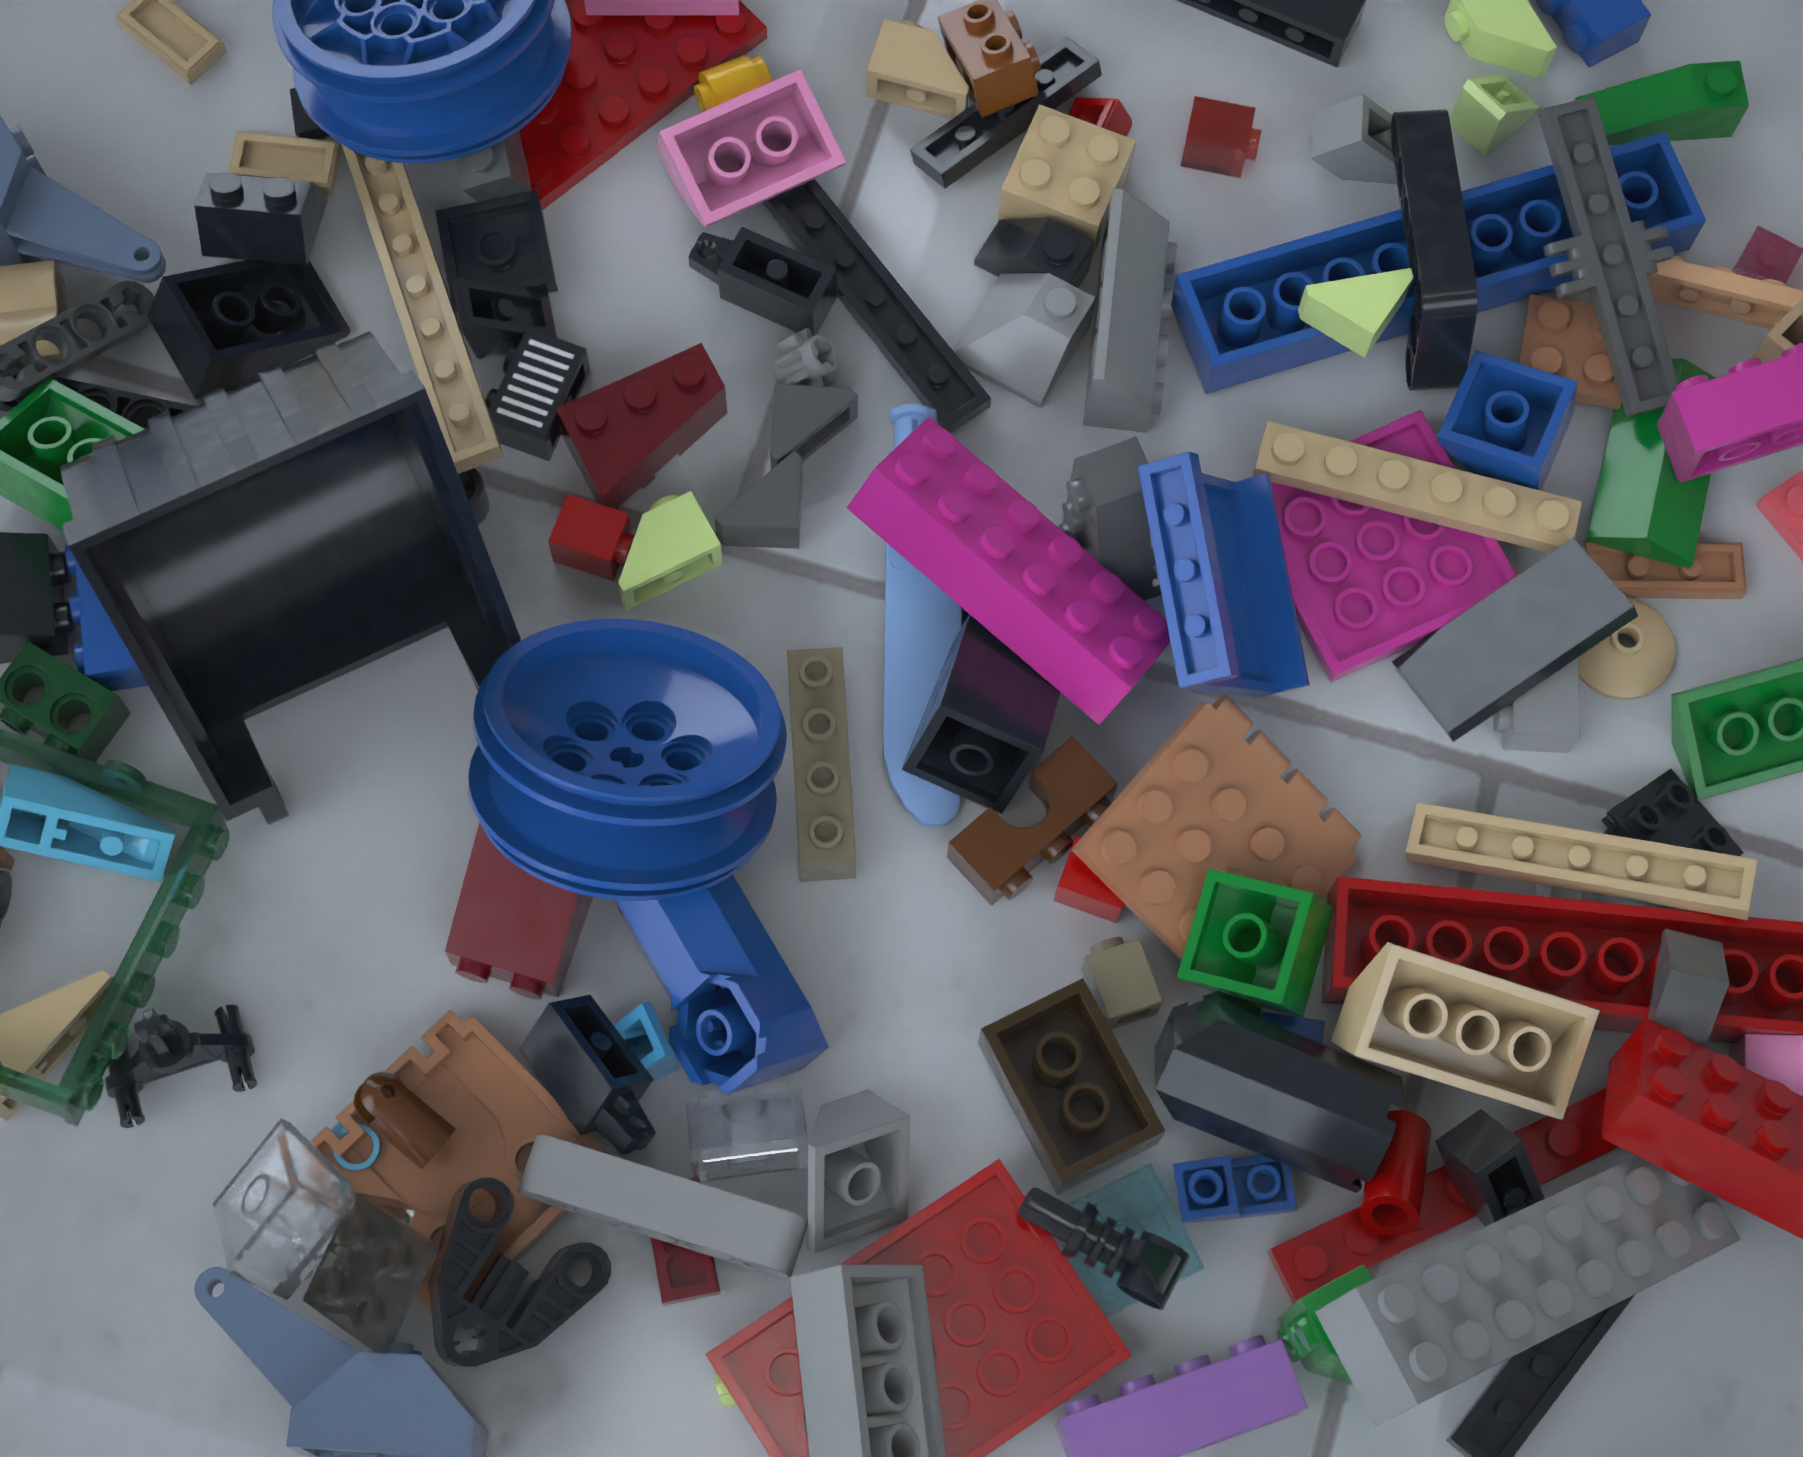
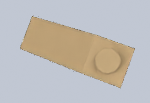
M103 969L0 1014L1 1118L7 1121L124 991L118 982Z

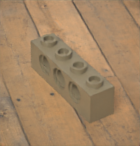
M842 647L787 650L800 882L856 879V852Z

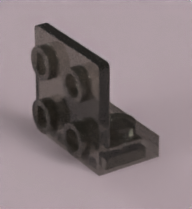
M353 1192L302 1300L373 1352L388 1354L434 1258L437 1245L409 1226L415 1210L402 1201Z

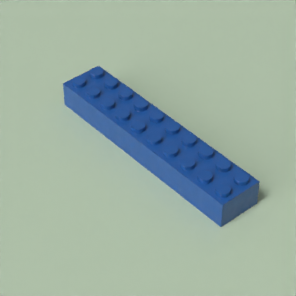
M1666 132L1610 147L1631 222L1643 220L1646 230L1664 225L1667 227L1669 237L1650 243L1651 249L1672 246L1674 254L1690 250L1706 222V218ZM1553 165L1461 191L1477 284V313L1529 298L1530 294L1540 295L1550 292L1562 283L1574 281L1572 274L1551 278L1549 267L1568 261L1566 254L1546 258L1543 246L1574 237ZM1401 209L1178 274L1174 284L1171 307L1205 393H1212L1352 351L1300 319L1298 308L1305 286L1409 268ZM1412 282L1403 304L1376 343L1408 334L1414 299Z

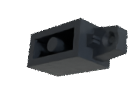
M744 227L740 228L734 241L702 232L688 256L689 267L719 285L721 299L797 333L805 328H809L812 336L817 335L837 298L836 268Z
M591 994L548 1003L520 1046L519 1051L580 1135L597 1131L621 1155L645 1149L656 1132L638 1101L654 1080Z

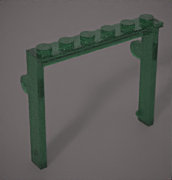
M0 729L1 762L66 776L124 805L190 827L58 1086L7 1068L0 1062L1 1096L62 1117L66 1123L77 1127L85 1110L91 1111L97 1105L104 1087L102 1077L111 1059H118L125 1050L130 1035L128 1026L137 1008L142 1009L149 1002L155 987L154 974L161 960L169 958L175 951L181 932L179 925L187 909H194L198 905L205 888L204 876L212 860L218 861L224 854L230 832L218 805L147 781L142 772L127 763L118 760H108L104 766Z

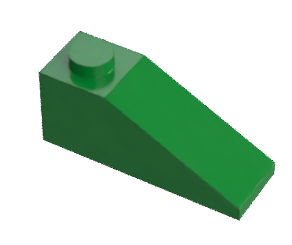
M1740 60L1687 64L1582 95L1575 99L1576 101L1595 96L1609 145H1621L1662 132H1666L1669 141L1732 137L1749 107Z

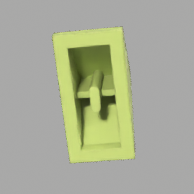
M1504 74L1471 78L1462 86L1450 118V125L1485 158L1538 111L1540 106Z
M1407 268L1306 285L1298 308L1300 319L1365 358L1403 304L1413 280L1412 270Z

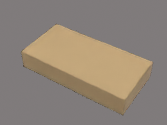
M133 0L115 16L119 27L190 85L227 52L222 40L172 0Z
M236 131L228 173L239 176L281 177L289 180L313 182L326 190L328 196H333L342 150L337 141Z

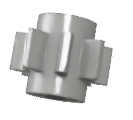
M805 328L776 343L778 350L782 354L774 359L773 369L780 384L830 387L836 383L831 372L837 369L839 357L835 346L827 337L821 334L812 336L810 329Z

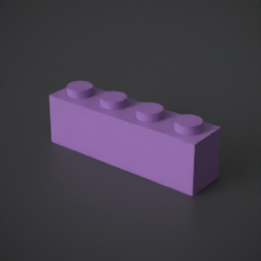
M1259 1335L1230 1346L1233 1357L1211 1364L1208 1355H1203L1175 1366L1178 1376L1156 1384L1153 1374L1127 1382L1119 1386L1123 1396L1100 1403L1098 1395L1094 1394L1071 1402L1064 1406L1067 1416L1059 1418L1055 1426L1066 1457H1181L1297 1415L1308 1407L1282 1339L1266 1344L1263 1335Z

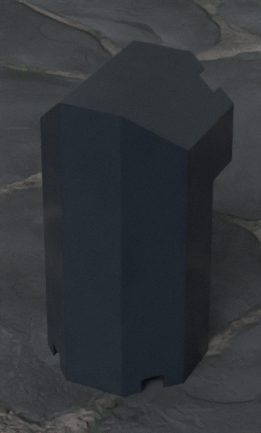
M1221 991L1204 995L1202 1001L1188 1005V1002L1173 1007L1155 1045V1090L1174 1120L1354 1193L1362 1189L1361 1180L1368 1183L1374 1178L1393 1138L1397 1122L1388 1119L1389 1105L1392 1104L1401 1108L1405 1092L1401 1076L1266 1022L1260 1007Z

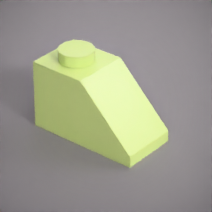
M1450 0L1444 17L1447 32L1455 42H1460L1468 57L1535 78L1546 75L1557 46L1528 0Z
M692 491L679 497L677 495L665 496L657 500L648 512L642 514L618 581L621 600L626 611L723 564L721 543Z

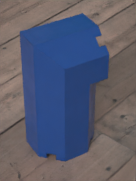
M733 875L712 887L680 897L648 901L616 900L620 914L671 1000V1011L676 1010L678 1012L677 1025L669 1027L668 1042L691 1082L703 1086L707 1084L720 1086L717 1089L718 1091L730 1094L801 1071L829 1048L812 1007Z

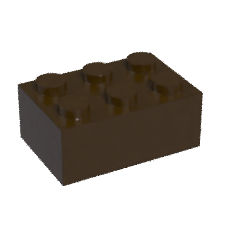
M1084 978L981 1028L978 1045L1057 1195L1159 1144L1165 1129Z

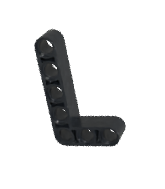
M1447 109L1393 112L1391 119L1392 155L1409 268H1411L1413 274L1412 289L1414 299L1405 353L1407 387L1409 391L1459 388L1468 367L1477 318L1478 296L1450 118Z

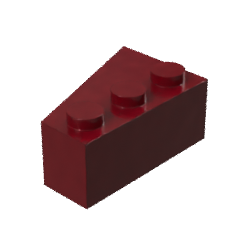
M702 343L556 408L561 435L596 503L619 510L618 507L640 487L642 489L646 488L655 479V474L675 455L681 456L727 414L725 385Z

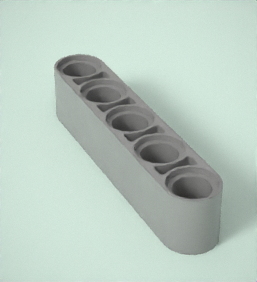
M537 1134L517 1189L519 1194L543 1204L786 1279H790L808 1226L806 1218L785 1209L547 1135Z

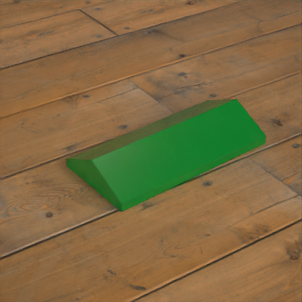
M1684 358L1671 359L1678 384L1699 375H1707L1709 380L1716 378ZM1621 403L1620 409H1613L1585 542L1691 569L1694 562L1711 473L1678 483L1657 426L1664 409L1626 418Z
M1803 658L1671 694L1672 745L1687 784L1697 801L1803 771Z

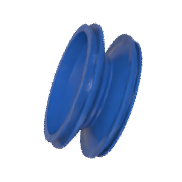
M274 0L272 7V22L276 39L283 55L293 67L295 88L302 106L309 117L323 131L352 151L370 158L395 163L420 164L452 160L487 149L513 135L536 117L551 100L564 76L572 47V23L565 0Z
M615 618L576 621L542 630L516 643L497 660L490 673L480 685L473 710V726L478 746L470 761L468 773V793L471 805L491 843L502 855L528 874L564 890L597 898L621 901L662 900L696 893L722 882L741 869L767 838L773 825L777 804V793L773 779L782 765L786 750L787 730L785 720L775 693L767 680L751 663L723 644L683 628L652 621Z

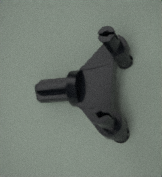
M226 1005L228 1016L222 1006L215 1010L214 1014L217 1018L220 1034L190 1033L179 1021L169 1019L167 1014L158 1015L155 1009L152 1008L143 1011V1020L134 1024V1031L140 1040L139 1050L131 1058L126 1040H114L116 1049L113 1048L111 1042L103 1046L110 1073L105 1078L108 1096L116 1100L121 1127H134L132 1119L135 1120L137 1125L144 1123L145 1116L143 1115L138 1092L143 1088V1084L218 1060L228 1063L233 1084L232 1088L236 1092L246 1091L244 1082L248 1085L249 1089L257 1086V1080L255 1079L250 1056L255 1052L252 1036L243 1031L237 1005Z

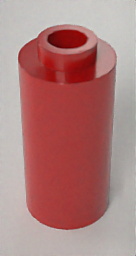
M1408 1110L1388 1111V1119L1397 1122L1395 1132L1374 1178L1368 1183H1364L1360 1207V1217L1364 1224L1371 1230L1388 1236H1400L1412 1232L1418 1226L1432 1132L1430 1125L1424 1118Z

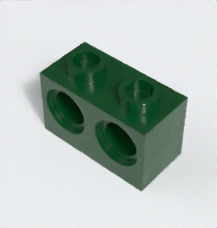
M28 641L0 677V721L23 736L29 730H32L44 737L45 741L42 745L49 752L67 763H71L77 757L92 767L131 714L117 694ZM45 687V691L40 699L33 703H23L25 695L31 689ZM80 714H91L89 722L82 729L68 731V726L73 718Z

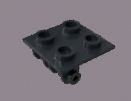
M1669 769L1610 809L1601 820L1607 827L1604 834L1734 856H1741L1744 853L1730 837L1726 829L1715 820L1700 801L1695 799L1692 790L1683 783L1672 769Z

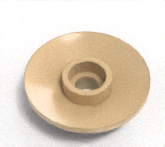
M1630 597L1627 598L1635 606L1638 617L1578 657L1580 680L1595 692L1614 699H1635L1656 690L1669 676L1676 655L1675 640L1665 619L1650 605ZM1625 634L1634 641L1635 646L1631 648L1622 646L1618 641V635Z

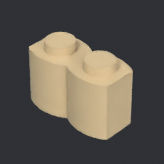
M55 260L0 266V346L67 311L64 277ZM46 340L36 341V349L45 360L50 362L62 360L61 352L55 344ZM22 360L15 366V368L19 369L25 367Z

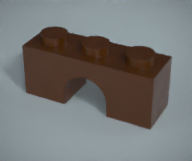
M1072 736L1031 771L1028 788L1045 807L1046 816L1042 821L1031 827H1015L1006 823L989 807L949 841L947 859L991 906L1003 895L1008 900H1012L1031 883L1033 876L1030 872L1044 860L1050 865L1055 863L1072 847L1074 841L1071 836L1085 824L1090 828L1111 805L1118 783Z

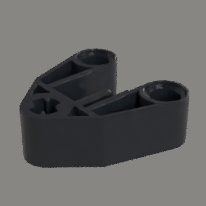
M480 1178L462 1185L455 1193L428 1282L435 1348L439 1357L445 1363L454 1367H476L538 1346L608 1284L611 1276V1262L607 1253L600 1246L593 1243H577L565 1246L552 1256L538 1280L532 1282L506 1325H504L499 1320L530 1272L515 1260L500 1254L471 1300L467 1301L464 1299V1294L495 1248L493 1244L510 1219L513 1211V1197L510 1189L502 1181L495 1178ZM482 1189L487 1191L495 1201V1212L488 1222L478 1221L471 1215L469 1199L475 1190ZM577 1253L585 1256L592 1267L590 1280L582 1287L575 1285L567 1274L569 1260ZM473 1327L477 1334L471 1336V1338L478 1339L476 1350H465L458 1353L454 1346L460 1344V1341H453L456 1329L463 1330Z

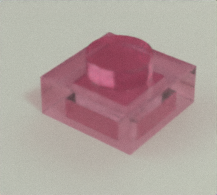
M1757 226L1732 271L1737 275L1758 280L1773 279L1786 284L1803 253V248Z

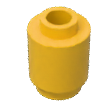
M742 55L700 72V84L694 86V93L702 112L770 83L772 78L767 65L760 55L752 58Z

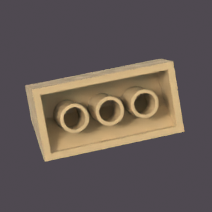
M1387 942L1349 986L1331 1042L1354 1056L1562 1120L1600 1010Z

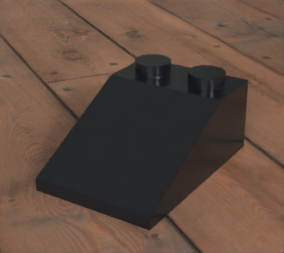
M243 260L163 276L147 315L195 399L203 398L202 395L221 387L224 388L225 392H229L259 379L257 371L276 363L283 369L311 355L312 347L330 339L337 342L347 337L351 330L309 260L307 265Z

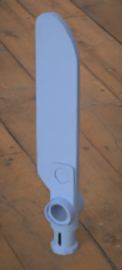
M905 404L892 408L889 411V421L894 425V449L929 416L937 422L936 410L918 404ZM886 543L883 761L889 784L904 810L920 825L940 827L947 825L956 817L960 805V795L903 771L902 767L951 645L961 630L962 607Z

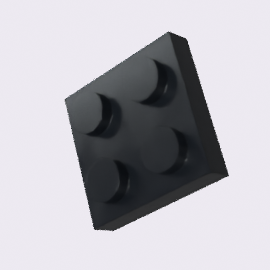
M538 190L435 210L451 302L455 312H457L452 282L457 277L546 291L548 293L558 291Z

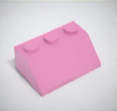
M801 69L661 130L656 147L679 196L704 228L846 164V160Z

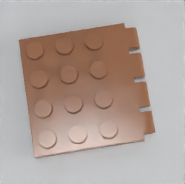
M1227 695L1221 696L1213 705L1209 702L1199 703L1071 849L1180 960L1183 957L1208 868L1311 892L1323 900L1337 877H1342L1358 859V856L1351 849L1361 838L1360 832L1335 807L1328 809L1321 817L1318 816L1326 806L1328 799L1299 769L1292 770L1284 779L1280 777L1291 761L1261 730L1255 731L1247 740L1243 738L1252 727L1253 722Z
M451 1010L444 1014L420 1037L433 1051L430 1056L425 1058L414 1046H410L384 1071L399 1077L410 1091L456 1128L449 1139L422 1169L375 1130L373 1131L380 1141V1154L371 1167L360 1171H351L345 1169L337 1162L333 1150L350 1164H361L367 1161L373 1153L374 1144L372 1138L358 1124L370 1126L357 1114L354 1100L335 1117L348 1130V1133L341 1140L326 1126L296 1154L310 1168L302 1176L307 1184L430 1312L429 1278L451 1202L455 1193L462 1185L480 1178H495L502 1181L510 1189L513 1197V1211L510 1219L494 1242L495 1248L463 1296L464 1299L470 1301L500 1254L517 1261L567 1212L566 1210L532 1200L517 1192L537 1134L555 1137L611 1155L590 1133L579 1134L553 1096L473 1015L466 1022H463ZM479 1189L475 1190L469 1199L471 1215L481 1222H488L493 1217L495 1201L487 1191Z

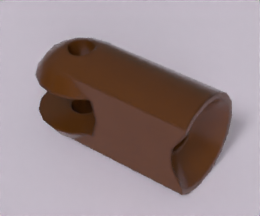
M378 1072L370 1075L358 1087L354 1095V1106L360 1118L420 1169L432 1159L456 1130L455 1127L410 1091L399 1077L392 1073Z

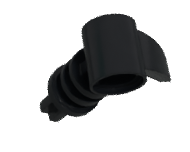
M1032 1187L1019 1208L1018 1215L1021 1219L1065 1242L1066 1244L1061 1255L1070 1259L1071 1257L1076 1258L1079 1251L1087 1254L1083 1263L1091 1268H1094L1097 1261L1105 1264L1102 1274L1112 1278L1116 1271L1121 1273L1116 1283V1286L1121 1291L1147 1306L1158 1310L1164 1309L1190 1258L1186 1251L1167 1239L1146 1231L1142 1232L1139 1239H1133L1136 1231L1128 1226H1125L1122 1234L1114 1230L1118 1222L1117 1220L1107 1216L1104 1224L1096 1220L1100 1211L1097 1210V1206L1088 1202L1083 1212L1045 1191Z

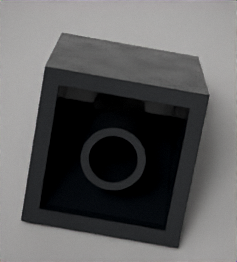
M0 532V664L12 662L27 641L52 656L69 654L67 635L75 633V624L71 615L70 602H65L63 584L71 583V574L67 567L65 551L59 552L48 534Z
M969 614L951 645L902 770L982 806L991 807L994 811L1002 814L1044 751L1060 691Z

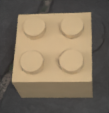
M1039 104L1001 188L998 220L1050 218L1093 240L1092 255H1094L1104 233L1113 188L1123 189L1130 174L1136 140Z

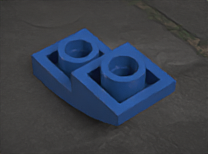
M1229 1155L1173 1164L1182 1223L1238 1219L1297 1211L1291 1167L1263 1155L1231 1159Z

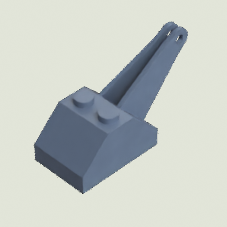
M0 115V266L27 263L29 256L45 260H55L58 263L147 284L159 280L165 273L166 262L156 242L139 234L47 177L20 126L17 125L9 129Z
M212 1267L202 1272L197 1278L194 1292L198 1302L292 1406L287 1447L307 1457H486L488 1431L440 1372L422 1356V1352L413 1350V1344L381 1341L377 1342L376 1352L358 1351L236 1277L227 1269ZM223 1283V1293L218 1297H213V1288L217 1284Z

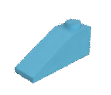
M10 764L0 799V846L161 882L176 829L66 776Z

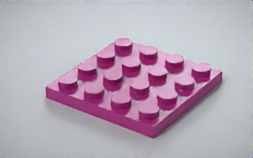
M1421 410L1349 441L1455 469L1445 450L1437 442V436ZM1271 482L1297 621L1331 683L1421 642L1517 576L1496 539Z

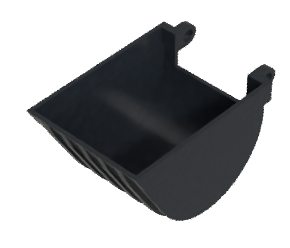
M369 331L336 345L334 340L330 339L312 347L313 356L283 369H281L278 363L257 371L259 379L229 393H226L223 387L202 395L205 401L204 404L174 417H171L169 411L147 420L149 428L117 441L114 435L106 437L92 444V453L60 466L61 476L73 520L62 524L68 547L226 821L259 807L268 825L289 816L279 790L261 758L244 720L447 627L465 660L478 691L497 660L508 649L521 641L427 391L412 370L402 375Z

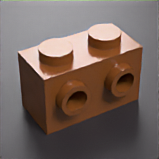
M978 0L937 17L945 49L968 84L969 95L982 117L1039 94L1034 73L1041 71L1040 61L1033 44L1030 41L1022 43V31L1012 10L1004 12L998 0Z

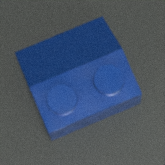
M1475 350L1437 435V442L1474 474L1541 491L1573 417L1578 382Z

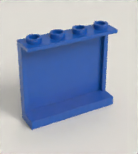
M1185 452L1138 466L1179 688L1264 697L1310 686L1270 475L1265 473L1234 482L1204 474L1201 471L1199 455L1193 452Z

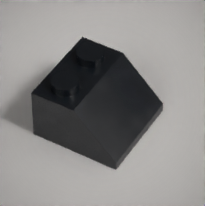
M206 173L194 205L202 256L307 265L328 202L327 191L308 181L289 180L281 177L239 176L233 173Z

